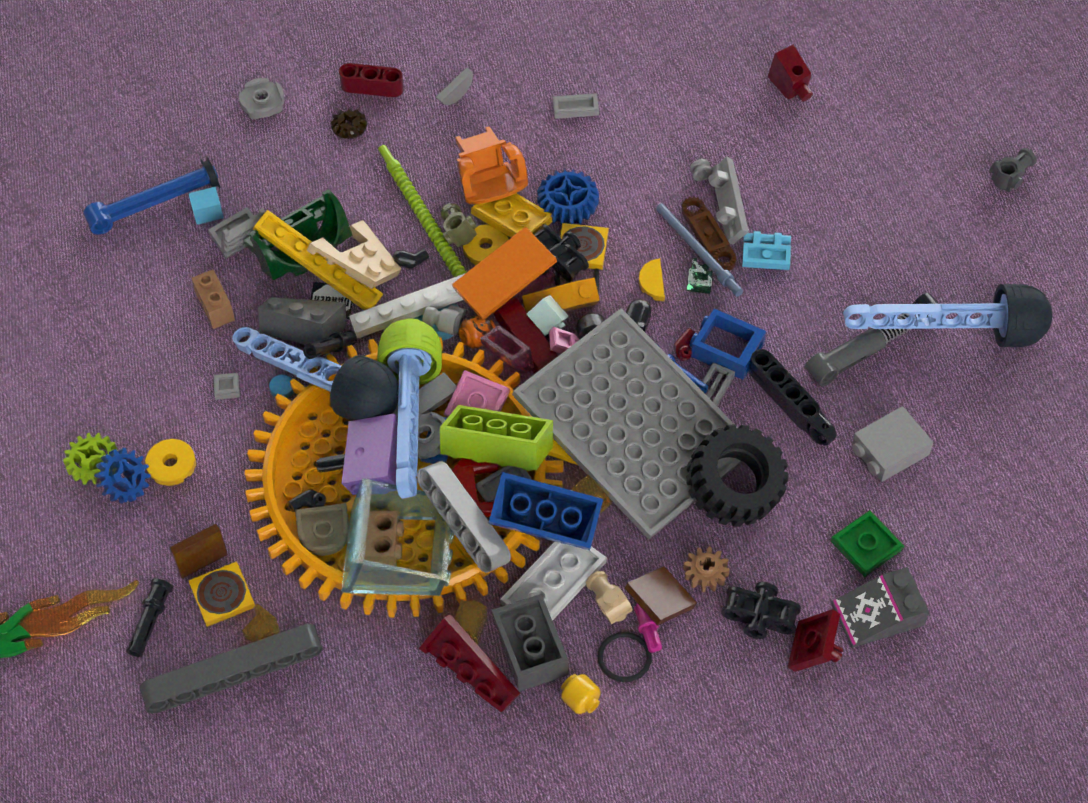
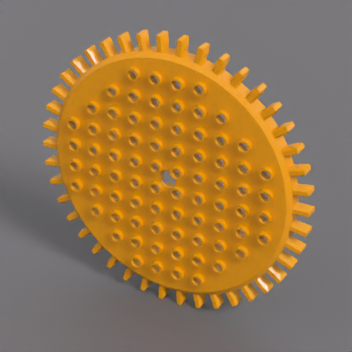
M440 338L441 346H442V351H443V342H442V338ZM371 339L368 345L370 355H366V357L377 361L378 345L374 339ZM462 342L456 345L452 355L442 353V368L439 375L445 373L457 386L464 370L508 387L510 392L501 412L532 417L512 395L513 389L521 382L520 374L515 372L505 381L498 377L504 370L502 360L499 359L487 370L481 366L485 360L484 351L481 349L475 354L472 361L462 358L464 356V343ZM352 345L347 346L348 359L357 356V351ZM331 353L326 355L327 360L338 364L336 358ZM313 367L309 373H315L318 370ZM336 374L331 375L328 381H333ZM293 378L290 380V385L293 392L297 394L295 399L291 401L280 394L275 396L277 406L285 410L283 414L278 416L267 411L263 413L264 422L274 426V430L272 433L255 430L253 433L256 442L268 444L266 451L248 449L247 453L249 461L263 463V469L245 470L246 481H263V487L245 490L248 502L266 501V506L249 510L252 522L269 517L272 522L256 530L260 542L274 535H278L280 541L267 548L270 558L274 559L288 550L292 557L281 565L283 573L287 576L300 565L307 569L299 578V584L302 589H306L318 577L324 581L318 591L321 600L325 601L333 588L336 587L344 591L340 597L342 609L346 610L349 607L354 595L365 597L363 601L365 615L371 614L375 599L387 600L386 609L388 616L394 618L397 611V601H410V610L413 617H419L421 609L419 600L433 598L436 611L442 613L444 600L441 595L454 592L456 600L461 606L466 605L464 587L474 583L477 590L483 596H486L488 594V586L483 577L492 572L502 583L505 584L508 581V573L502 566L488 573L481 571L422 490L418 481L417 494L414 497L402 499L398 494L397 488L390 489L387 492L377 491L357 496L353 495L341 484L343 469L318 472L317 467H315L317 460L323 457L338 455L336 454L337 451H344L343 454H345L348 425L343 423L350 421L337 415L330 407L329 391L313 384L305 387ZM450 400L432 412L445 417L444 413ZM311 417H317L315 420H310ZM428 431L421 433L419 438H426ZM324 434H330L329 437H323ZM309 446V449L302 450V447ZM448 456L446 464L452 470L462 458ZM418 458L417 472L431 465V463L421 462V458ZM544 459L537 470L527 471L532 480L563 488V481L546 479V473L563 472V460L545 461ZM493 473L476 474L475 484ZM296 476L302 477L300 480H294ZM330 481H336L334 485L328 484ZM476 488L477 499L480 502H485ZM307 490L323 493L326 496L324 506L344 503L342 502L343 499H350L346 502L350 529L346 545L338 552L326 556H319L309 552L299 541L296 513L286 510L288 507L287 501ZM379 503L385 504L384 507H377ZM419 508L420 511L413 512L412 509ZM366 511H397L399 521H403L404 533L403 537L399 536L398 543L402 544V559H397L396 569H369L367 571L362 569L365 566L363 546ZM358 516H363V517H364L363 520H360V521L356 520V518H357ZM492 525L499 536L503 535L506 537L503 541L510 551V561L520 568L525 566V557L516 551L520 544L534 551H538L540 548V541L532 535ZM428 526L435 527L433 530L426 529ZM384 527L380 530H387L389 527ZM407 539H412V540H414V541H413L412 543H410V544H408V543L405 542ZM442 544L449 545L448 548H441L440 546ZM352 547L356 548L354 552L348 551ZM381 550L379 553H384L388 550ZM422 557L428 558L425 562L419 561ZM334 561L335 564L329 566L327 562ZM457 562H462L464 564L461 567L455 566ZM400 571L407 572L405 575H398Z

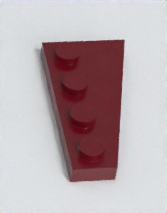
M451 614L441 620L418 648L425 654L429 652L436 657L435 662L443 668L449 667L457 674L456 678L462 683L467 682L475 688V693L501 713L521 694Z

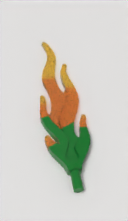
M135 580L118 590L84 591L69 601L50 609L40 610L58 604L60 602L58 595L29 602L10 618L7 612L0 613V658L13 657L30 649L43 646L41 639H27L16 642L20 639L62 636L77 630L99 615L109 614L110 608L108 606H96L75 617H71L74 613L89 605L116 601L126 597L139 585V581Z

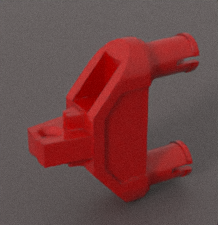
M462 458L452 469V472L485 517H490L494 501L480 502L477 499L475 477L476 474L495 473L498 471V464L489 462L479 463L472 459Z

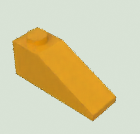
M595 277L522 296L527 313L549 295L553 297L565 312L594 306L600 301Z

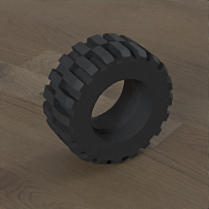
M734 424L726 425L724 429L720 427L710 435H707L691 455V460L688 462L686 469L689 472L686 476V484L692 486L688 492L691 498L697 499L695 505L698 509L701 510L703 508L708 512L706 516L711 520L716 517L719 519L718 523L723 525L732 522L733 527H741L743 523L747 526L754 524L757 520L764 518L780 502V498L785 494L787 489L785 484L789 479L788 472H784L788 467L787 461L781 458L783 452L780 447H775L772 444L774 440L770 436L766 438L761 435V430L755 428L752 431L749 430L748 425L742 424L738 428ZM730 457L748 465L756 479V491L750 494H742L727 487L719 476L718 460Z

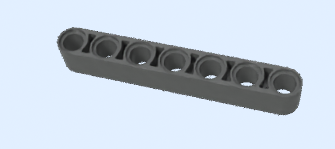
M304 624L148 679L141 683L139 689L146 711L151 714L159 713L313 658L323 651V647L313 624Z

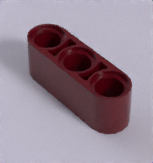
M346 63L339 68L341 88L347 93L398 97L404 91L402 72L398 68Z

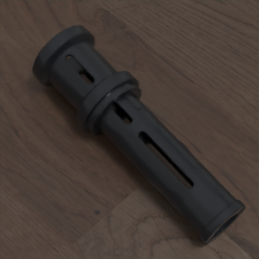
M154 578L151 580L150 585L152 587L148 597L144 598L142 602L144 609L126 650L131 656L138 658L143 656L159 614H162L166 608L164 605L166 598L173 591V585L162 579Z

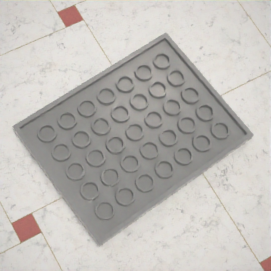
M622 308L517 387L512 393L514 398L532 417L553 420V439L648 540L697 500L696 498H691L688 491L692 486L686 484V476L689 473L686 469L693 452L704 438L720 427L724 429L726 425L734 424ZM730 457L719 459L717 467L720 478L725 477L742 461Z

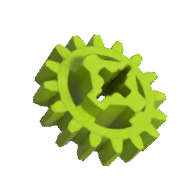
M87 433L85 439L78 436L77 443H69L71 450L64 451L66 458L63 459L68 474L73 476L74 481H78L81 478L82 483L86 485L88 480H92L95 485L98 478L94 474L101 471L96 465L103 462L101 457L106 455L102 449L106 450L109 455V452L114 449L117 450L115 442L110 441L109 436L102 439L100 433H97L95 437Z

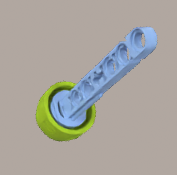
M408 318L396 321L385 329L381 335L377 352V361L386 365L393 372L399 384L396 487L402 499L414 497L417 494L419 385L426 384L435 379L442 368V346L436 331L419 319Z

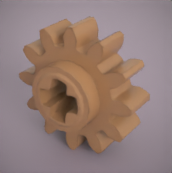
M709 546L705 553L698 547L696 556L692 553L688 554V561L684 562L683 570L686 571L684 579H692L691 588L701 585V591L704 593L707 586H710L711 590L715 592L717 583L721 586L725 585V577H729L730 569L727 568L728 559H721L722 551L712 554V548Z

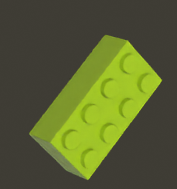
M458 405L440 426V454L448 455L452 458H466L479 463L489 462L502 467L513 466L531 471L539 468L553 448V420Z

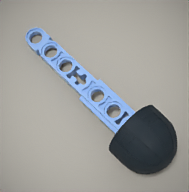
M1000 284L995 291L993 303L876 304L870 307L869 304L848 306L844 310L843 316L846 326L850 329H868V326L874 329L993 328L995 340L999 347H1026L1038 342L1048 332L1052 323L1053 313L1048 298L1039 289L1027 284ZM950 313L958 314L953 319L945 318ZM974 313L982 314L977 319L969 318ZM853 314L861 315V317L857 320L849 319V317ZM877 314H885V317L880 320L873 319ZM900 314H909V317L901 320L897 318Z
M242 327L233 334V342L240 351L249 355L253 353L254 357L329 391L333 411L350 421L389 415L396 409L399 389L397 379L386 365L364 355H357L347 360L341 366L320 356L308 359L305 357L303 350L268 335L260 334L249 327ZM250 336L247 341L240 342L243 337ZM267 343L264 349L257 350L259 345ZM285 351L282 356L274 357L277 352ZM321 366L317 372L309 373L313 367ZM336 374L333 381H328L331 375Z

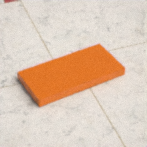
M524 227L455 281L452 287L475 313L484 320L553 266L557 259L527 227Z

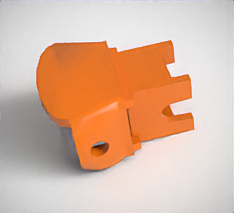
M490 126L485 127L486 132L463 140L460 136L455 137L456 144L461 151L457 159L460 181L466 203L482 204L503 199L528 186L526 164L522 152L511 142L506 143L504 139L499 141ZM501 147L510 159V164L508 162L503 163Z

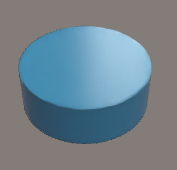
M277 375L272 378L269 383L271 395L274 398L277 394L286 398L291 397L294 393L290 385L292 378L287 375Z

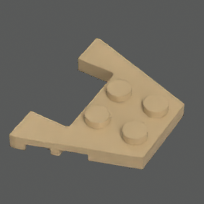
M363 220L350 226L352 237L360 245L341 253L324 238H320L311 242L307 248V251L313 255L317 252L326 257L328 264L333 265L336 263L347 269L345 274L371 289L397 277L401 271V267L394 261L390 253Z

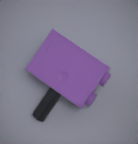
M395 414L349 421L345 454L320 458L316 461L318 472L343 469L341 484L353 495L357 496L396 489L398 417Z

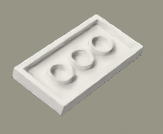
M554 541L500 599V604L505 606L542 594L553 621L586 585L588 577L604 566L607 562V557L592 546L589 551Z

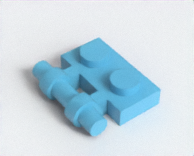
M753 231V233H747L744 236L743 242L752 243H744L742 267L790 269L791 236L782 235V233L777 232L774 235L761 234V231Z

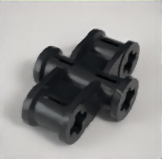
M542 224L539 230L534 233L535 237L556 257L557 262L551 267L564 280L571 282L574 280V276L581 270L585 271L588 269L587 259L577 251L581 244L574 233L567 231L561 239L546 224ZM549 269L546 270V271L543 273V275H546L547 273H549Z
M758 582L755 586L756 592L740 587H729L726 594L728 598L726 606L721 610V614L729 620L746 623L747 625H745L743 631L747 636L754 639H764L767 636L766 629L782 634L795 633V620L797 614L801 612V606L794 601L775 597L779 591L775 585L768 582Z

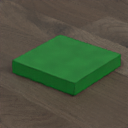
M871 510L831 537L833 545L864 577L904 549V545Z

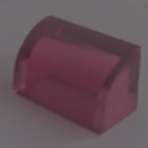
M498 325L480 338L482 345L488 351L517 372L526 373L534 369L531 348Z

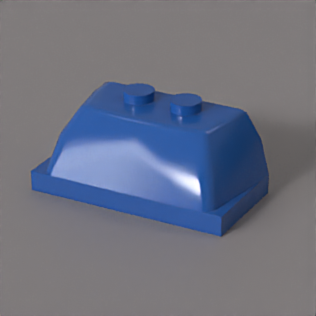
M502 472L488 524L590 551L603 499Z

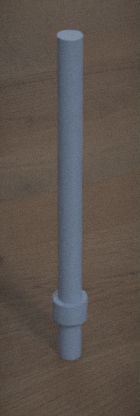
M663 203L659 204L656 210L717 275V280L724 287H728L736 297L740 296L743 293V289L734 281V276L720 266Z

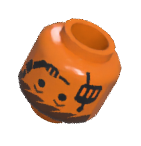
M477 315L463 320L458 333L461 342L465 346L467 345L475 349L490 344L493 341L496 327L492 320L488 318L482 320Z

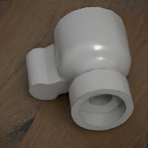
M450 305L448 309L445 308L438 311L435 307L427 306L422 322L430 326L436 325L441 332L456 335L461 320L465 317L466 309Z

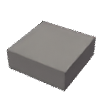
M238 373L214 375V396L216 400L240 398Z

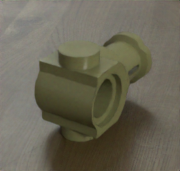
M448 203L442 207L440 214L444 220L443 227L445 232L443 235L450 245L455 243L457 247L471 242L477 235L475 228L478 227L470 215L466 217L456 203Z

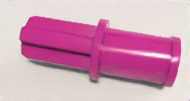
M637 603L634 606V611L639 622L638 631L644 635L650 653L660 651L662 644L657 632L659 625L657 626Z

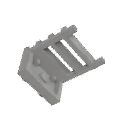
M247 207L208 229V234L226 259L246 248L243 239L249 236L248 233L254 231L252 230L253 227L263 216L265 210L261 208L258 214L254 216Z

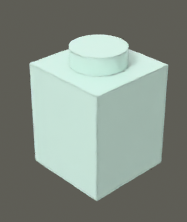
M551 295L543 298L527 313L528 317L545 336L549 334L553 327L563 329L566 326L564 321L569 317Z

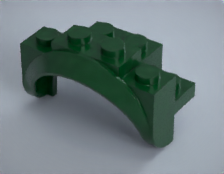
M329 189L322 192L323 196L281 218V220L310 241L314 242L324 238L335 249L339 244L353 236L341 203ZM323 220L320 228L318 229L317 222ZM256 229L248 233L249 236L243 239L246 248L257 256L262 271L273 281L283 277L288 272L298 276L308 271L259 235Z

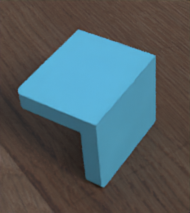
M216 187L189 193L196 224L199 225L224 218Z

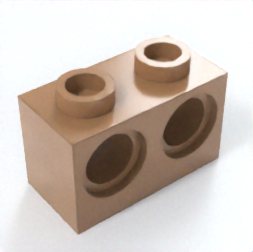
M214 269L192 277L195 294L212 329L235 321L231 303Z
M366 511L363 546L365 569H396L397 559H402V544L398 543L399 536L403 537L404 523L399 521L397 511ZM384 527H389L387 530H380ZM381 550H388L384 553H379Z

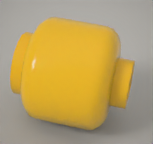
M573 674L561 686L562 700L576 714L592 713L600 704L598 699L601 691L585 674Z

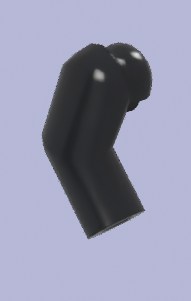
M421 249L415 254L397 250L393 254V259L398 265L412 269L429 259V255L425 249Z

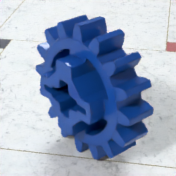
M122 448L119 451L114 449L109 452V455L102 456L103 462L96 465L101 470L99 473L94 474L96 478L101 480L96 486L104 487L102 495L110 494L111 502L118 498L120 504L127 502V500L129 502L137 500L136 496L144 495L142 489L149 487V484L145 482V479L151 477L150 474L145 473V469L149 465H142L141 461L144 457L136 458L135 450L127 453L126 448Z

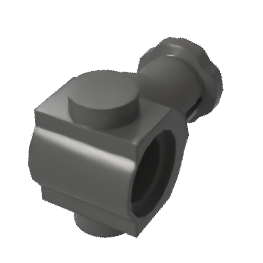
M1022 148L1015 158L1004 157L1000 161H995L989 170L993 173L991 180L1001 190L1010 192L1012 189H1018L1024 180L1022 176L1025 174V169L1029 166H1034L1037 162L1035 154L1028 148Z

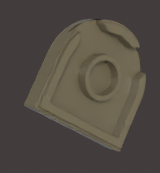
M346 503L295 510L299 541L309 552L319 556H326L338 552L346 545L350 535Z

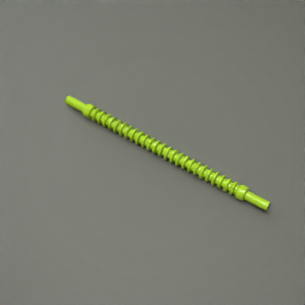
M381 145L378 150L387 163L386 168L388 172L391 173L394 181L397 182V186L402 191L408 204L411 205V209L416 214L425 232L428 233V237L431 238L434 246L437 247V251L440 252V256L446 266H448L449 271H452L451 274L457 277L467 273L453 248L445 239L438 224L435 223V219L432 218V214H430L421 196L418 195L415 187L412 186V182L407 177L400 162L394 159L386 145Z

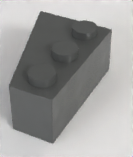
M270 297L258 308L260 333L305 345L328 338L333 333H341L346 328V302Z

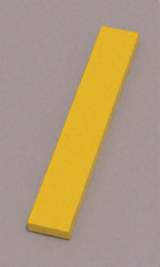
M268 209L252 230L256 229L259 235L361 309L367 310L375 307L383 296V293L375 287L371 289L345 274L347 269L336 263L333 265L328 264L326 257L317 252L314 255L309 253L307 248L312 241Z

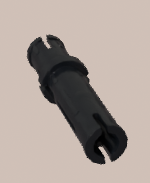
M351 330L343 333H333L328 338L306 344L304 346L306 348H303V353L308 359H314L333 351L340 352L347 346H353L355 344L354 341H357V336Z

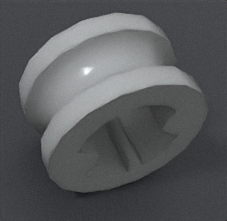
M706 159L696 160L690 166V171L696 181L706 180L713 173L710 163Z

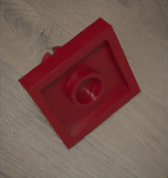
M831 609L798 621L788 662L789 669L797 672L829 662L830 660L837 662L841 659L843 648L834 644L841 615L839 612Z

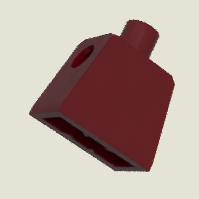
M794 44L776 52L767 76L786 99L798 96L802 102H805L813 95L808 87L812 76L811 72Z

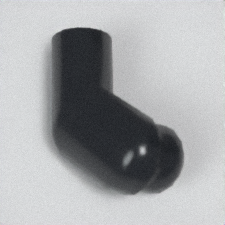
M307 490L287 501V504L292 512L304 506L310 508L325 505L326 496L321 492Z

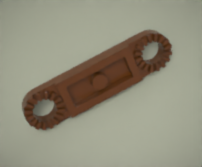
M699 197L686 198L682 202L681 212L699 243L724 270H732L736 265V253L730 247V243L711 212ZM689 206H697L699 209L698 211L691 212L687 208ZM720 257H728L731 261L727 262V264L724 262L723 264L718 259Z

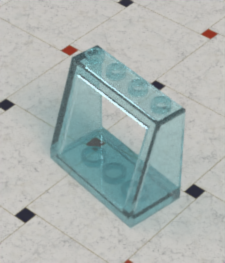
M362 478L351 508L341 592L350 594L440 596L443 587L449 585L451 571L447 570V566L450 565L453 550L449 549V544L453 541L454 533L424 491L417 490L416 496L402 499L398 494L396 485ZM369 511H397L399 519L435 520L431 573L364 560Z

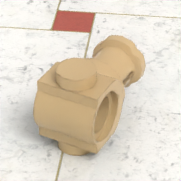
M596 571L588 577L586 587L589 590H593L596 594L595 601L611 625L616 621H623L627 614L633 611L630 602L619 586L608 582L607 574L604 571Z

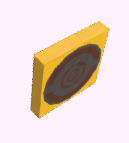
M562 223L560 238L562 239L567 231L574 233L581 244L577 251L587 259L588 268L603 270L609 228Z
M237 561L188 580L206 627L256 608Z

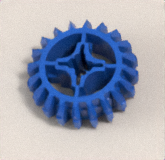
M564 168L562 173L555 170L554 176L548 174L546 180H542L537 190V204L544 209V212L552 214L553 224L560 221L561 225L562 223L573 224L574 222H578L581 225L582 219L589 220L590 215H594L599 204L597 185L590 176L584 177L583 171L577 174L574 169L571 172H567Z

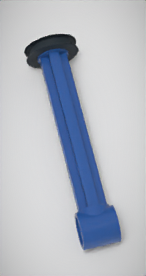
M207 157V161L203 162L201 159L202 168L109 205H104L101 202L89 204L83 213L91 232L96 235L105 234L112 229L113 222L205 185L210 184L211 187L218 186L220 188L219 177L214 165L212 166Z

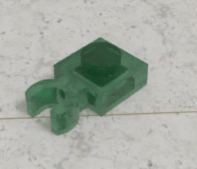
M695 257L692 261V268H689L687 291L710 294L713 271H709L707 264H698Z

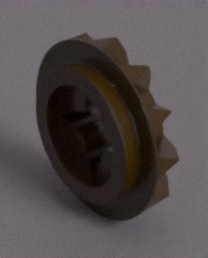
M349 108L345 112L340 110L338 115H333V121H331L332 131L338 137L344 139H352L362 135L367 128L365 114H361L358 109L352 111ZM345 120L353 122V127L348 123H345Z

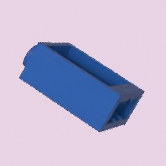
M713 309L709 316L706 315L700 326V332L698 334L695 333L690 341V347H692L691 357L710 366L712 363H716L735 371V377L744 380L749 372L752 353L762 349L764 346L766 331L717 309ZM714 326L749 341L740 358L704 343Z

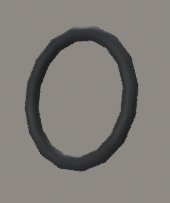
M618 632L608 636L601 643L598 650V664L602 672L610 679L619 682H632L640 679L649 670L652 663V653L649 652L645 640L631 632ZM629 637L637 640L644 647L646 663L639 673L621 677L613 674L606 668L603 662V652L612 640Z

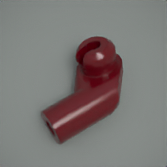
M687 328L674 343L676 356L681 361L689 360L692 355L689 344L695 331L691 328Z

